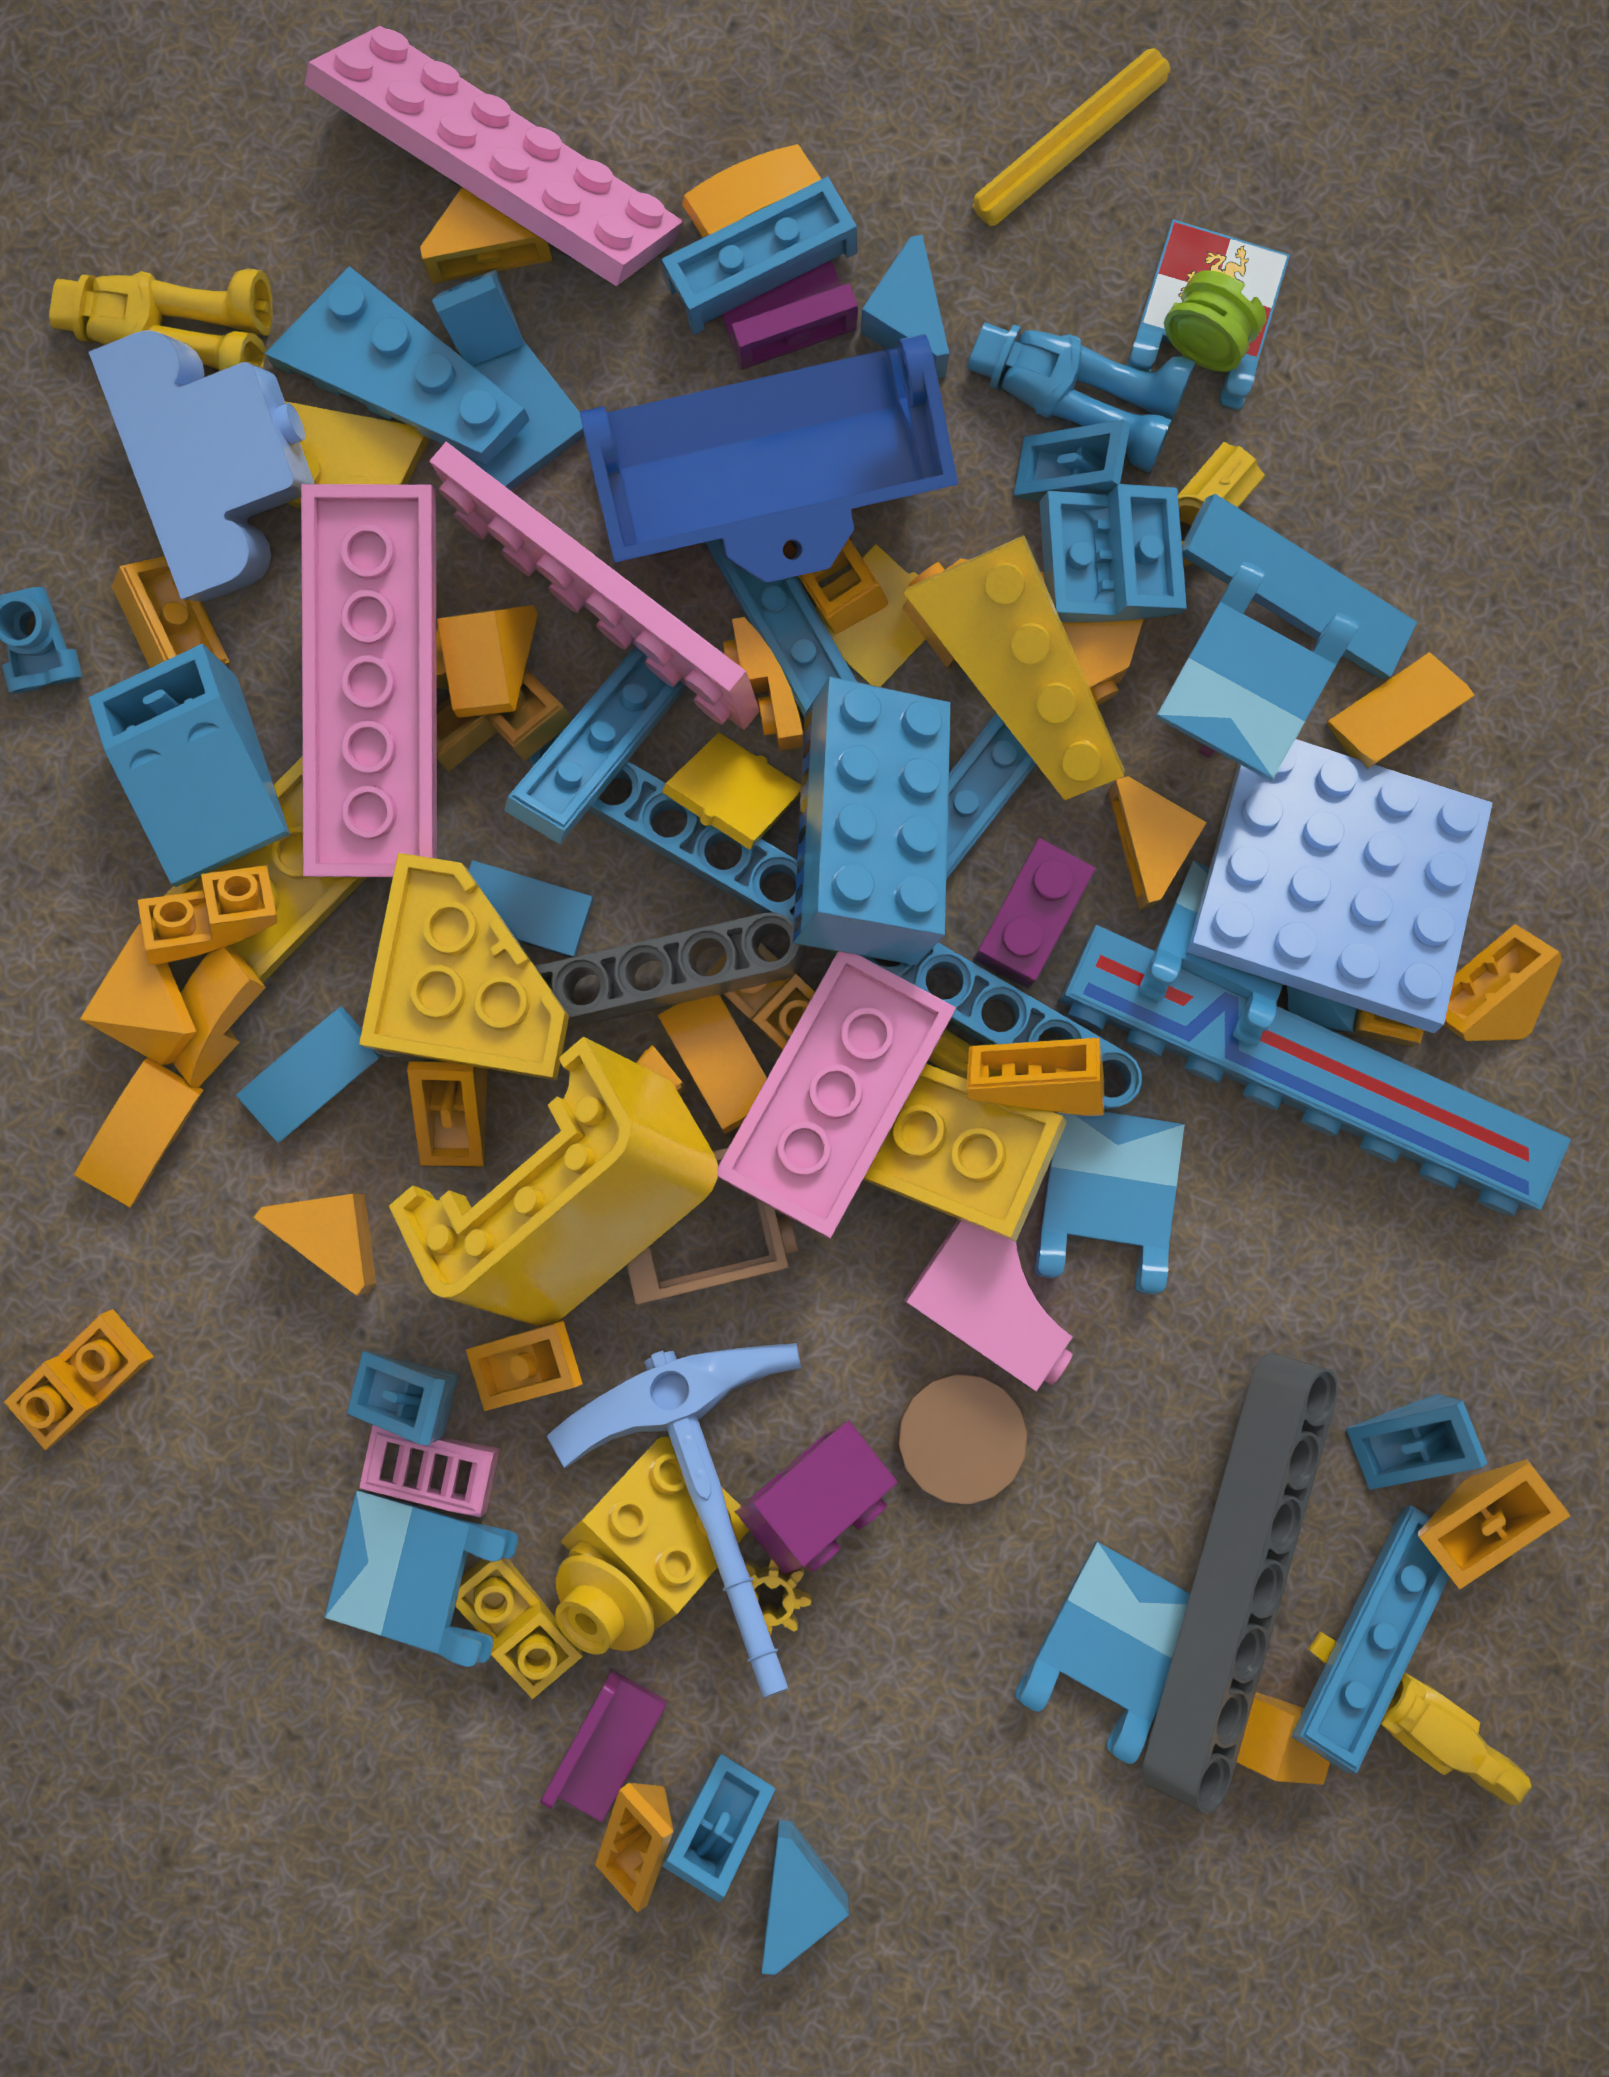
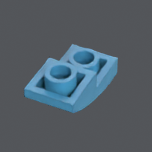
M341 1006L281 1055L236 1096L276 1142L280 1143L382 1057V1055L377 1054L373 1049L359 1045L362 1029Z

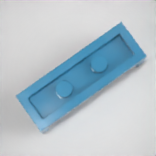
M827 176L662 258L666 286L671 295L678 293L685 305L688 325L695 335L705 330L704 323L842 254H845L846 258L857 254V225Z

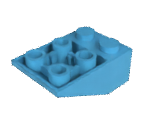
M203 643L88 697L104 751L170 883L174 887L200 877L201 874H206L290 835L238 678Z

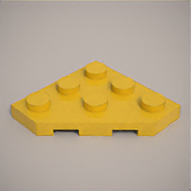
M398 853L359 1045L369 1049L557 1080L560 1067L559 1057L563 1052L569 1015L469 870L460 862Z

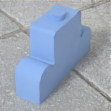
M151 330L136 332L89 351L180 598L183 600L205 602L252 585L263 578L270 566V544L263 532L255 526L249 525L247 519L258 513L300 498L301 484H315L300 444L301 441L305 440L303 424L295 408L290 403H285L275 375L255 365L243 362L204 377L203 362L193 348L186 343Z

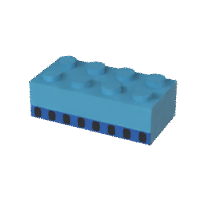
M829 677L805 713L793 943L917 965L945 935L951 702Z

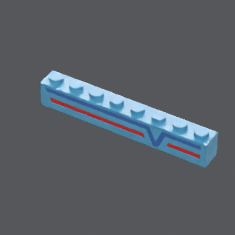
M1095 925L1088 932L1058 999L1059 1002L1071 1007L1067 1016L1074 1021L1102 1031L1105 1024L1108 1023L1128 1032L1129 1034L1125 1042L1142 1052L1161 1057L1165 1049L1187 1059L1184 1069L1197 1077L1219 1084L1222 1076H1225L1245 1085L1246 1087L1242 1095L1259 1105L1278 1110L1282 1102L1304 1112L1301 1122L1312 1129L1337 1137L1339 1130L1342 1129L1362 1138L1363 1140L1359 1148L1374 1157L1396 1163L1400 1155L1422 1166L1418 1175L1436 1185L1455 1190L1458 1182L1479 1191L1480 1195L1477 1202L1491 1210L1514 1217L1517 1209H1542L1571 1141L1570 1138L1278 1006L1272 1025L1269 1029L1263 1031L1259 1043L1256 1046L1249 1045L1233 1036L1237 1021L1248 1000L1247 998L1180 967L1175 981L1168 986L1163 1000H1154L1140 993L1138 989L1155 951L1098 925Z

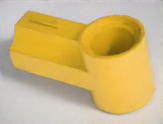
M1223 442L1178 494L1180 522H1185L1192 526L1205 498L1213 494H1217L1239 508L1265 477V474L1257 465L1256 459L1242 447ZM1183 557V566L1192 564V562Z

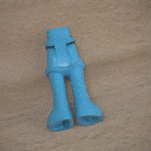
M985 322L970 355L967 369L991 378L990 388L1005 390L1020 402L1034 408L1036 414L1045 418L1057 416L1081 426L1125 420L1130 424L1126 447L1128 459L1137 469L1151 474L1187 388L1196 361L1183 356H1174L1157 372L1141 371L1117 363L1082 346L1081 339L1071 334L1059 336L1041 331L1025 330L1021 335L1020 326L1013 324L1010 331ZM1078 381L1093 386L1134 404L1150 414L1137 415L1118 409L1074 390L1075 384Z

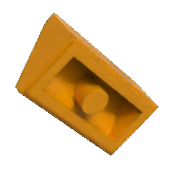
M165 556L119 566L112 583V589L150 668L202 643L225 666L230 663L202 602L180 598Z
M1429 652L1328 720L1326 724L1348 755L1361 760L1368 769L1455 711L1475 695L1465 682Z

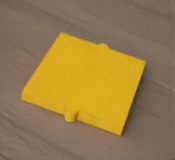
M875 544L862 559L881 586L888 600V605L836 635L819 608L816 606L815 609L847 665L869 685L881 687L926 639L903 609L907 601V597L903 592L907 587H910L909 583L918 574L915 572L908 574Z
M719 732L665 783L662 793L699 816L700 822L703 825L714 826L750 850L801 796V785L769 765L766 757L752 754Z

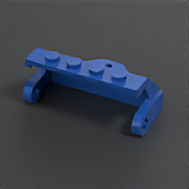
M926 334L899 339L898 347L616 411L606 412L605 406L580 411L582 427L614 563L721 539L725 558L762 582L768 583L830 569L854 530L851 509L959 485L934 358ZM789 540L793 541L797 546V553L791 559L786 558L783 554V546Z

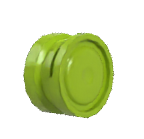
M1200 271L1191 277L1181 295L1182 302H1175L1163 323L1167 337L1183 356L1196 361V364L1213 371L1228 372L1238 367L1249 349V343L1255 341L1261 332L1263 325L1267 321L1265 308L1258 297H1253L1250 302L1241 293L1245 284L1234 277L1218 271Z

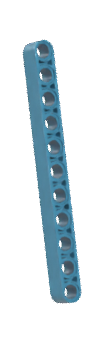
M563 731L530 757L532 766L537 763ZM627 761L614 779L621 778L632 784L630 797L619 805L605 804L598 797L587 811L761 914L778 913L786 916L794 924L795 893L784 902H774L768 900L762 894L760 888L767 876L773 873L787 874L796 883L797 860L762 839L749 850L714 826L703 825L700 822L699 816L662 793L665 782ZM666 810H677L687 817V824L679 835L665 838L653 831L655 818ZM721 841L735 843L742 851L740 861L734 867L726 870L714 868L707 862V854L710 848ZM937 943L917 965L900 963L894 967H885L879 965L873 957L862 956L928 993L930 992L926 986V975L935 968L952 970L960 981V990L957 996L951 999H943V1001L956 1007L949 1024L985 1045L1038 1042L1039 1036L1047 1031L1057 1032L1066 1040L1100 1038L1102 1063H1108L1117 1067L1124 1080L1122 1091L1117 1097L1109 1098L1104 1096V1110H1112L1131 1102L1139 1093L1142 1084L1141 1069L1137 1061L1127 1052L940 943ZM823 949L833 956H836L838 952L834 950ZM999 999L1011 1006L1015 1021L1010 1030L996 1032L990 1030L984 1024L981 1010L985 1002Z

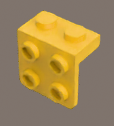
M669 1437L657 1439L607 1494L560 1541L570 1551L569 1557L574 1555L592 1556L611 1564L625 1574L645 1597L653 1615L654 1631L677 1615L718 1567L706 1531L689 1495ZM722 1488L729 1519L736 1540L739 1543L748 1533L749 1529L734 1512L741 1505Z

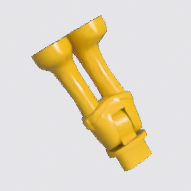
M249 268L234 273L227 291L193 289L155 280L152 274L143 271L132 276L110 275L95 277L82 274L78 281L58 278L53 286L49 310L51 327L73 331L76 338L81 342L96 341L107 345L136 332L151 330L186 343L197 352L203 365L218 369L219 371L243 362L263 369L266 347L257 335H270L273 320L272 292L267 274L262 270ZM165 316L213 323L240 331H233L226 335H214L165 327L162 324Z

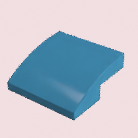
M1117 484L1108 495L1047 491L1039 501L1045 585L1061 622L1137 620L1182 614L1187 609L1177 488Z

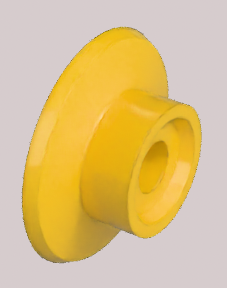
M574 1555L562 1561L556 1576V1591L560 1604L556 1608L555 1617L561 1632L573 1645L589 1654L600 1655L609 1648L619 1651H631L644 1647L650 1642L654 1633V1620L651 1609L640 1590L625 1574L611 1564L592 1556Z

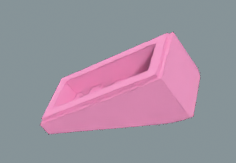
M372 1425L359 1488L447 1511L482 1517L488 1509L500 1448L442 1437L431 1445H421ZM388 1442L400 1445L393 1480L381 1478ZM413 1448L424 1451L417 1485L406 1483ZM437 1454L448 1456L441 1489L430 1487ZM461 1460L472 1462L466 1494L455 1492Z

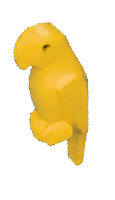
M1320 1631L1308 1647V1650L1326 1664L1337 1641ZM1404 1672L1380 1724L1407 1749L1442 1775H1446L1452 1770L1466 1774L1497 1799L1510 1806L1520 1805L1532 1788L1530 1778L1508 1757L1485 1743L1478 1734L1480 1728L1478 1720L1431 1686Z

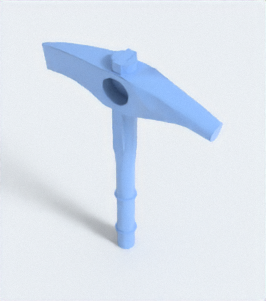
M797 1343L720 1350L690 1355L680 1359L676 1358L674 1351L663 1352L662 1350L652 1354L651 1358L644 1361L647 1371L623 1382L570 1415L549 1433L547 1438L563 1468L566 1469L591 1450L613 1439L637 1432L668 1431L689 1495L706 1531L725 1587L722 1591L727 1592L749 1656L747 1662H751L763 1698H767L789 1688L776 1654L778 1649L774 1648L751 1583L754 1578L749 1577L736 1540L721 1484L698 1420L732 1392L772 1374L802 1369Z

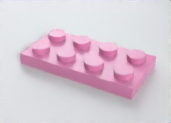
M838 951L720 1162L718 1178L822 1236L831 1239L954 1014L956 1007L860 955Z

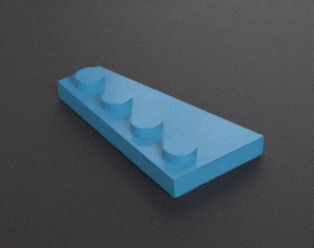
M350 266L264 353L272 366L288 374H292L294 371L313 380L317 387L336 396H339L341 393L365 404L369 411L388 420L394 417L415 427L419 434L440 444L448 442L462 454L486 465L530 421L524 407Z

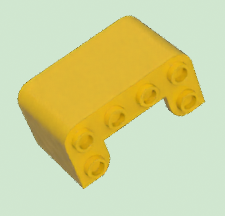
M582 1037L559 1057L562 1066L569 1070V1087L564 1099L557 1096L548 1104V1107L561 1131L472 1208L464 1195L449 1190L439 1198L440 1200H436L429 1191L413 1185L389 1205L423 1280L433 1294L538 1327L558 1322L691 1212L712 1192L718 1178V1164L715 1155L672 1081L585 1037Z

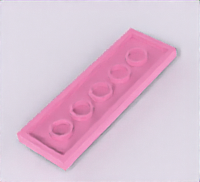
M378 26L308 62L305 86L615 286H618L673 245L679 236L684 221L666 210L657 198L636 191L613 176L612 171L604 164L588 160L563 144L557 134L546 128L535 126L512 111L508 103L503 99L479 90L462 79L453 67L443 62L434 61L409 45L408 40L394 30Z
M445 442L431 458L430 463L443 483L438 489L439 493L457 509L454 517L474 536L483 540L489 533L504 545L501 553L518 570L527 576H531L537 570L552 582L548 589L566 607L575 613H578L582 607H585L600 620L596 624L597 628L615 645L626 650L630 644H633L648 656L644 662L645 665L658 678L671 687H674L678 681H681L697 694L693 699L694 703L715 722L723 725L727 719H730L741 729L745 730L758 715L760 709L747 672L448 442Z
M301 484L303 876L393 877L398 853L437 859L436 489L432 485Z

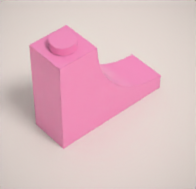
M960 1219L956 1221L904 1298L905 1302L1036 1392L1043 1381L1052 1386L1062 1375L1072 1358L1073 1353L1065 1348L1073 1337L1063 1330L1036 1300L1022 1271L1016 1242Z

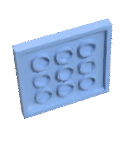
M1295 739L1272 781L1238 764L1186 953L1435 1034L1444 1025L1492 802L1381 766L1373 765L1367 769L1359 759Z

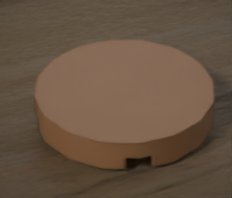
M953 1373L931 1380L912 1397L900 1418L898 1445L907 1472L922 1490L944 1502L970 1505L995 1497L1014 1481L1025 1460L1027 1430L1020 1408L1002 1387L980 1375Z

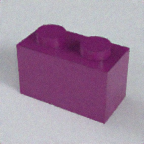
M1038 838L973 960L1028 989L1038 978L1096 868L1049 842Z
M848 1420L828 1430L734 1512L783 1574L803 1568L804 1566L812 1573L829 1561L840 1550L841 1547L835 1539L851 1524L856 1530H860L885 1510L887 1504L881 1497L898 1482Z

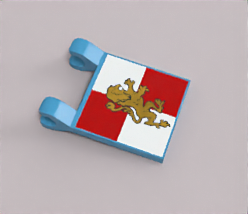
M1173 219L1127 366L1151 372L1161 341L1171 343L1165 333L1163 323L1166 315L1175 302H1182L1181 295L1194 274L1200 271H1218L1230 275L1245 284L1241 293L1250 302L1253 297L1259 298L1265 308L1267 319L1255 341L1249 343V349L1238 367L1228 371L1221 391L1219 404L1240 410L1253 385L1258 360L1290 255Z

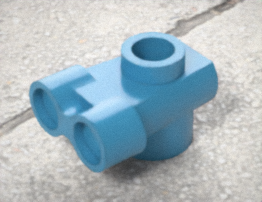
M32 587L0 595V640L6 643L9 659L8 663L1 666L9 694L23 693L50 685L82 679L83 674L76 649H67L45 587ZM35 614L36 625L30 635L27 630V622Z

